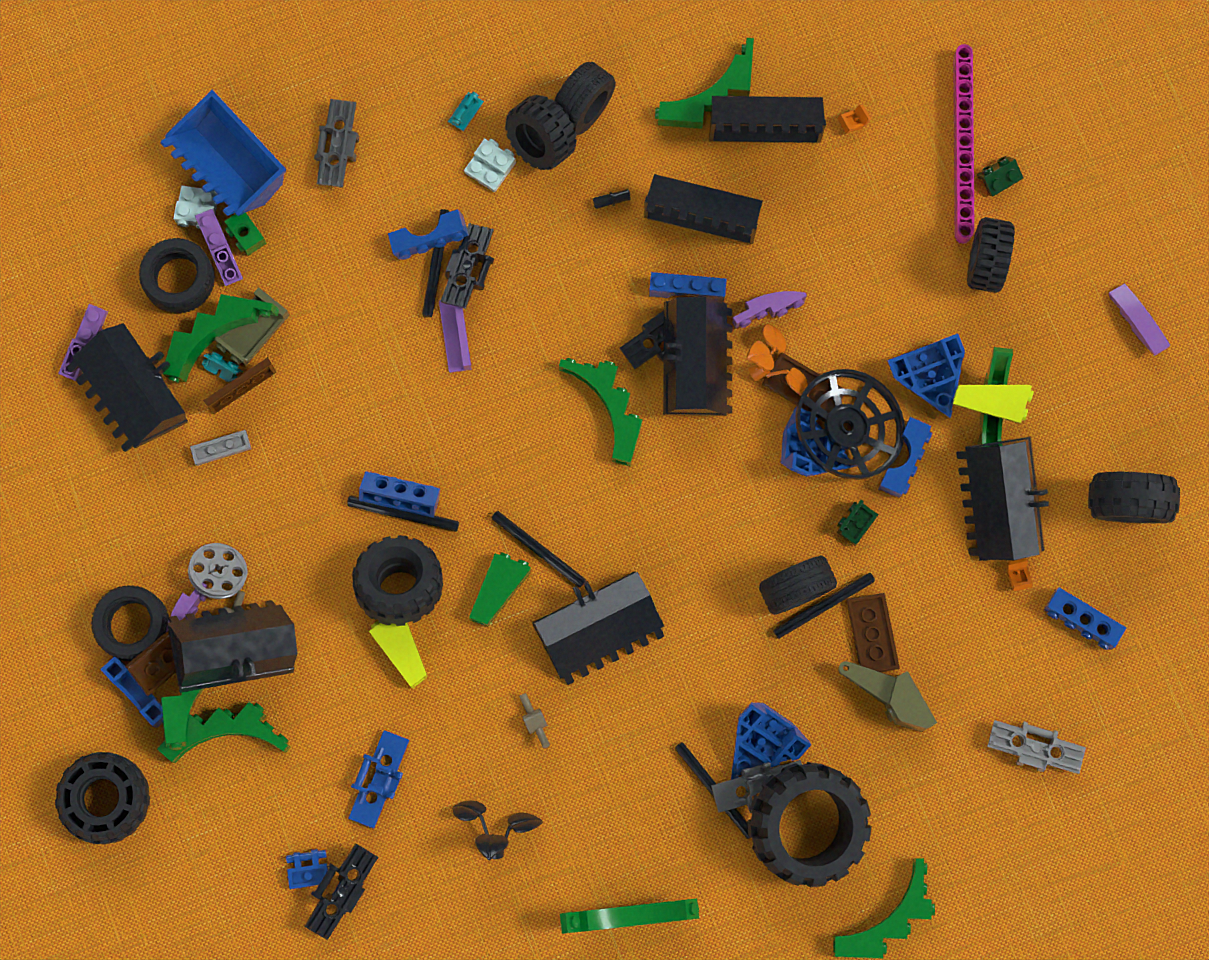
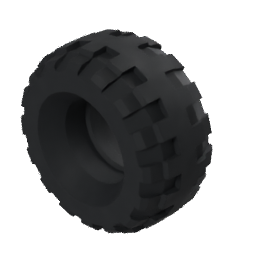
M1100 472L1095 474L1092 482L1089 483L1088 508L1091 509V516L1095 519L1124 523H1171L1175 520L1176 513L1179 512L1180 487L1177 486V480L1172 476L1142 472Z
M398 535V538L388 536L382 538L383 541L379 543L373 542L367 547L368 550L366 552L363 551L357 558L356 567H353L352 584L360 608L371 619H377L379 623L385 625L393 623L396 626H405L407 622L412 621L415 623L420 621L423 615L430 614L442 595L443 574L435 553L430 547L425 546L422 541L415 538L412 540L408 539V536ZM394 573H408L416 578L412 588L400 594H391L380 588L382 582Z
M110 752L91 753L75 760L63 772V776L56 788L55 807L62 825L75 837L93 844L116 843L132 835L144 821L148 805H150L149 785L139 767L129 759ZM99 779L112 781L119 791V801L116 808L109 815L103 817L94 816L89 813L84 801L88 787Z

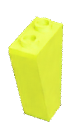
M958 385L952 404L1015 423H1021L1027 417L1028 409H1025L1027 401L1031 402L1034 391L1031 390V385Z
M378 620L371 626L370 634L412 689L428 677L408 623H405V626H396L393 623L385 625L379 623Z

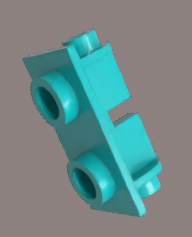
M468 92L448 122L464 131L484 101L478 98L479 95L477 93Z
M212 352L204 355V357L208 358L202 362L204 369L217 375L219 369L222 370L219 377L229 383L237 378V374L243 373V370L239 369L236 363L223 360V357L218 353Z

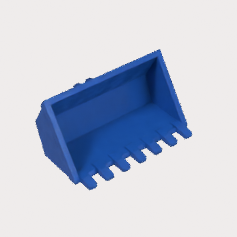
M213 90L192 108L164 136L165 139L160 142L163 147L173 145L176 150L171 152L173 158L176 159L183 156L187 160L181 164L184 170L194 168L197 171L191 176L194 181L204 179L207 182L202 187L206 193L214 190L218 194L212 199L216 204L225 202L228 207L223 209L227 216L233 213L240 216L245 212L264 206L283 185L286 168Z

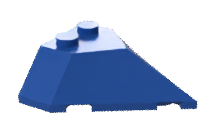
M958 333L887 360L895 380L951 418L952 402L958 386L961 364L965 354V349Z
M795 407L783 432L781 464L806 477L827 473L809 457L801 444L796 429L795 415L797 407ZM801 408L800 421L802 432H809L811 412ZM816 417L815 428L816 430H821L822 427L816 422ZM827 436L819 438L823 446L831 452L834 444ZM814 439L806 440L812 452L826 464L828 457L818 448ZM840 449L837 456L840 458L849 459L848 456L844 453L846 450ZM835 461L832 469L837 471L857 467V465H845Z
M751 702L738 717L731 780L738 778L741 775V770L745 768L756 767L766 762H770V768L780 765V762L797 760L811 746V742L791 721L764 703Z

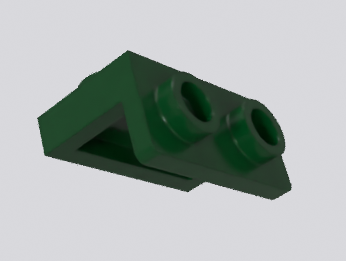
M1007 156L999 158L997 163L984 167L981 170L982 172L977 174L978 178L983 180L989 196L992 197L1024 179L1016 159Z
M862 499L859 503L854 502L848 510L851 512L847 519L843 517L837 525L839 527L837 533L854 546L858 544L879 515L863 504L864 501Z

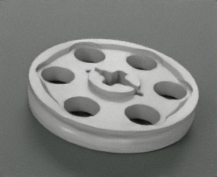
M211 543L200 547L192 555L188 566V576L193 587L204 596L214 599H225L235 595L243 587L247 578V565L243 556L233 547L221 543ZM206 551H210L213 553L214 557L212 559H208L204 556L203 553ZM229 553L233 556V560L227 561L223 558V555ZM200 565L204 571L198 573L194 571L193 566ZM215 568L217 570H222L221 573L219 574L218 572H214ZM232 570H240L242 572V576H234L232 574ZM209 581L213 587L206 589L203 587L202 582ZM228 583L231 585L232 590L225 591L221 585Z

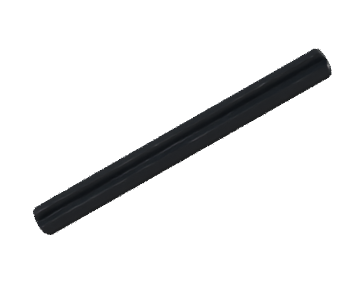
M440 210L438 224L440 220V215L450 212L449 210ZM444 246L433 248L422 311L424 317L433 316Z
M349 496L347 500V505L350 507L455 532L459 528V522L456 520L435 515L432 518L359 501V497Z
M496 511L493 514L492 520L578 587L581 588L584 585L586 579L501 512Z
M871 573L864 575L773 630L774 635L780 639L874 583L875 578Z
M683 742L679 743L675 750L714 797L711 785H715V781ZM736 808L726 810V814L746 839H750L751 837L748 836V823Z

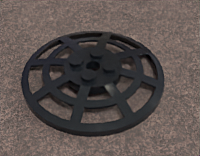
M851 369L832 370L815 378L800 396L795 415L798 437L809 457L825 471L845 479H867L886 470L901 452L904 443L902 434L905 430L902 411L893 394L874 377ZM836 378H853L865 384L860 392L851 389H838ZM829 379L831 391L822 395L816 403L807 396L808 393L816 385ZM872 387L884 397L892 410L891 412L881 414L877 406L867 397ZM840 395H848L857 399L853 405L842 404ZM833 397L835 408L828 413L820 406L825 400ZM863 402L871 409L875 415L874 417L867 418L866 414L860 409ZM803 403L812 410L809 420V432H802L800 414ZM816 414L825 419V429L816 430ZM895 419L897 434L894 448L883 443L885 438L884 422ZM843 424H850L851 431H847ZM878 424V440L869 437L871 425ZM826 436L834 444L831 452L823 446L819 438ZM814 439L818 448L828 457L826 464L812 452L806 440ZM866 443L874 447L869 454L861 457L858 450L859 446ZM840 449H846L851 451L854 459H844L837 455ZM879 450L890 454L882 466L869 472L865 462L872 459ZM835 461L845 465H857L861 474L849 475L832 468Z

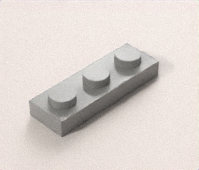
M246 430L190 447L196 466L252 449Z

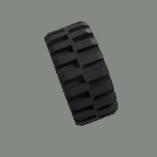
M540 95L529 96L508 113L505 124L507 138L510 139V144L517 151V155L521 156L523 161L529 163L530 166L538 167L540 170H551L568 158L575 150L577 142L575 138L577 135L573 129V122H570L568 114H565L563 108L555 104L554 100Z
M988 217L982 218L979 221L972 243L967 271V285L971 289L993 293L1002 290L1009 271L1014 244L1015 226L1010 221Z

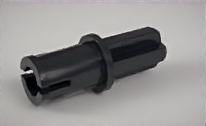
M628 189L614 193L609 192L607 195L593 198V204L596 209L609 205L615 206L617 203L631 200Z

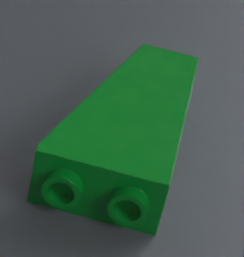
M500 552V555L495 553L469 619L488 627L531 573L532 569L528 566L529 563L518 559V562L514 561L510 555Z

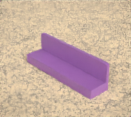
M439 300L449 372L472 370L463 308L444 304Z

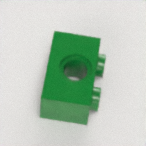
M246 212L240 216L234 214L224 221L227 225V228H225L226 232L231 238H236L238 242L235 244L241 253L245 251L249 256L267 244ZM244 230L249 231L246 236H244V237H241V236H240V233H241L242 231H244Z

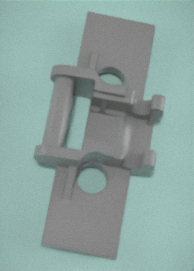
M994 720L987 746L1019 756L1016 764L1020 766L1027 764L1037 767V771L1044 772L1046 766L1050 765L1077 774L1080 773L1086 747L1058 739V731L1056 730L1053 732L1029 725L1025 721H1023L1021 728L996 720ZM1028 732L1048 738L1050 743L1046 744L1026 737V734ZM1014 736H1019L1018 738L1021 740L1020 747L1013 745L1012 739ZM1053 747L1060 749L1061 756L1059 758L1051 756L1050 751Z

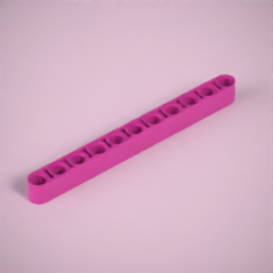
M962 44L956 49L953 58L955 239L959 243H967L974 234L973 51L969 45ZM964 53L967 58H962L959 54ZM959 71H965L967 75H961ZM964 88L967 90V93H962L959 89ZM963 105L967 107L968 110H961L959 106ZM965 123L968 128H962L959 124ZM960 141L967 142L968 146H962ZM964 158L968 161V163L963 164L961 163L960 159ZM960 176L967 177L968 181H962ZM960 194H966L968 199H962ZM960 212H966L969 217H962ZM960 230H966L969 235H962Z

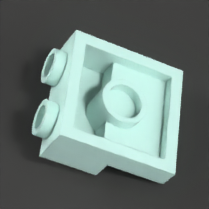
M484 138L474 152V157L464 169V173L493 192H496L516 164L513 152L508 149L503 151L498 147L499 144L493 139L488 141Z
M181 186L179 201L176 203L174 221L182 227L192 225L200 229L195 215L212 208L216 215L217 204L212 199L218 194L214 190L206 193L202 188Z

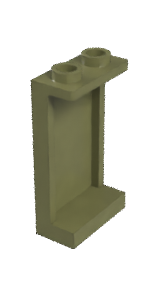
M259 287L254 292L255 297L252 300L273 303L279 309L278 316L271 315L270 318L260 315L258 323L237 327L220 337L216 336L214 339L217 343L216 347L223 353L227 351L231 354L230 358L238 365L242 363L244 366H247L290 316L283 306Z

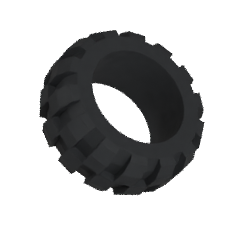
M807 762L802 765L795 763L783 767L781 773L776 776L771 775L761 784L763 789L758 797L754 795L749 808L752 810L751 820L747 821L748 836L752 838V849L757 858L763 862L769 871L784 881L797 886L819 887L825 886L827 881L830 880L837 882L849 874L847 869L853 863L858 865L865 854L862 851L865 841H870L872 826L868 825L867 817H870L871 812L867 800L860 794L861 789L851 778L834 768L819 763ZM810 790H825L834 800L839 814V825L834 840L823 852L810 858L791 857L783 847L780 838L779 826L783 811L789 802L799 794Z

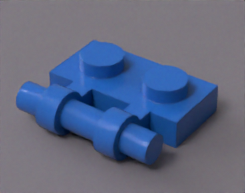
M313 849L311 852H294L293 855L286 856L287 863H295V868L287 869L289 889L320 884L328 871L327 863L319 864L320 858H327L326 850L318 851V849ZM312 860V866L302 867V861Z

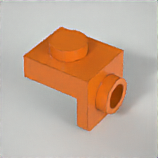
M861 104L855 110L841 114L837 119L845 133L848 134L863 129L871 120V117L864 105Z
M1026 558L1008 562L1007 575L1013 591L1033 587V582L1027 569L1028 561Z

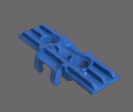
M384 730L374 756L363 755V763L355 783L351 785V788L359 790V793L348 819L375 828L386 799L394 798L399 781L403 776V773L399 772L398 769L409 743L408 739ZM385 755H389L392 758V763L389 766L381 764V759ZM371 762L377 763L376 772L371 784L368 785L367 789L361 787ZM375 792L377 794V801L375 803L367 802L366 796L368 793Z

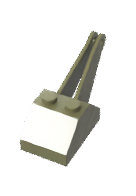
M844 661L839 665L838 671L841 675L886 705L887 711H885V714L889 721H893L895 725L923 732L937 723L908 671L895 678L848 661ZM846 666L848 671H845L843 667Z

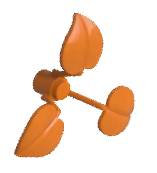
M767 324L762 329V336L765 342L772 347V350L769 351L768 347L761 341L755 342L750 347L746 360L755 363V365L749 368V373L756 381L764 376L769 378L774 375L787 374L785 379L788 385L801 396L808 386V382L800 370L792 368L790 371L786 369L770 372L774 368L772 354L776 350L783 353L786 350V340L779 329L771 324Z

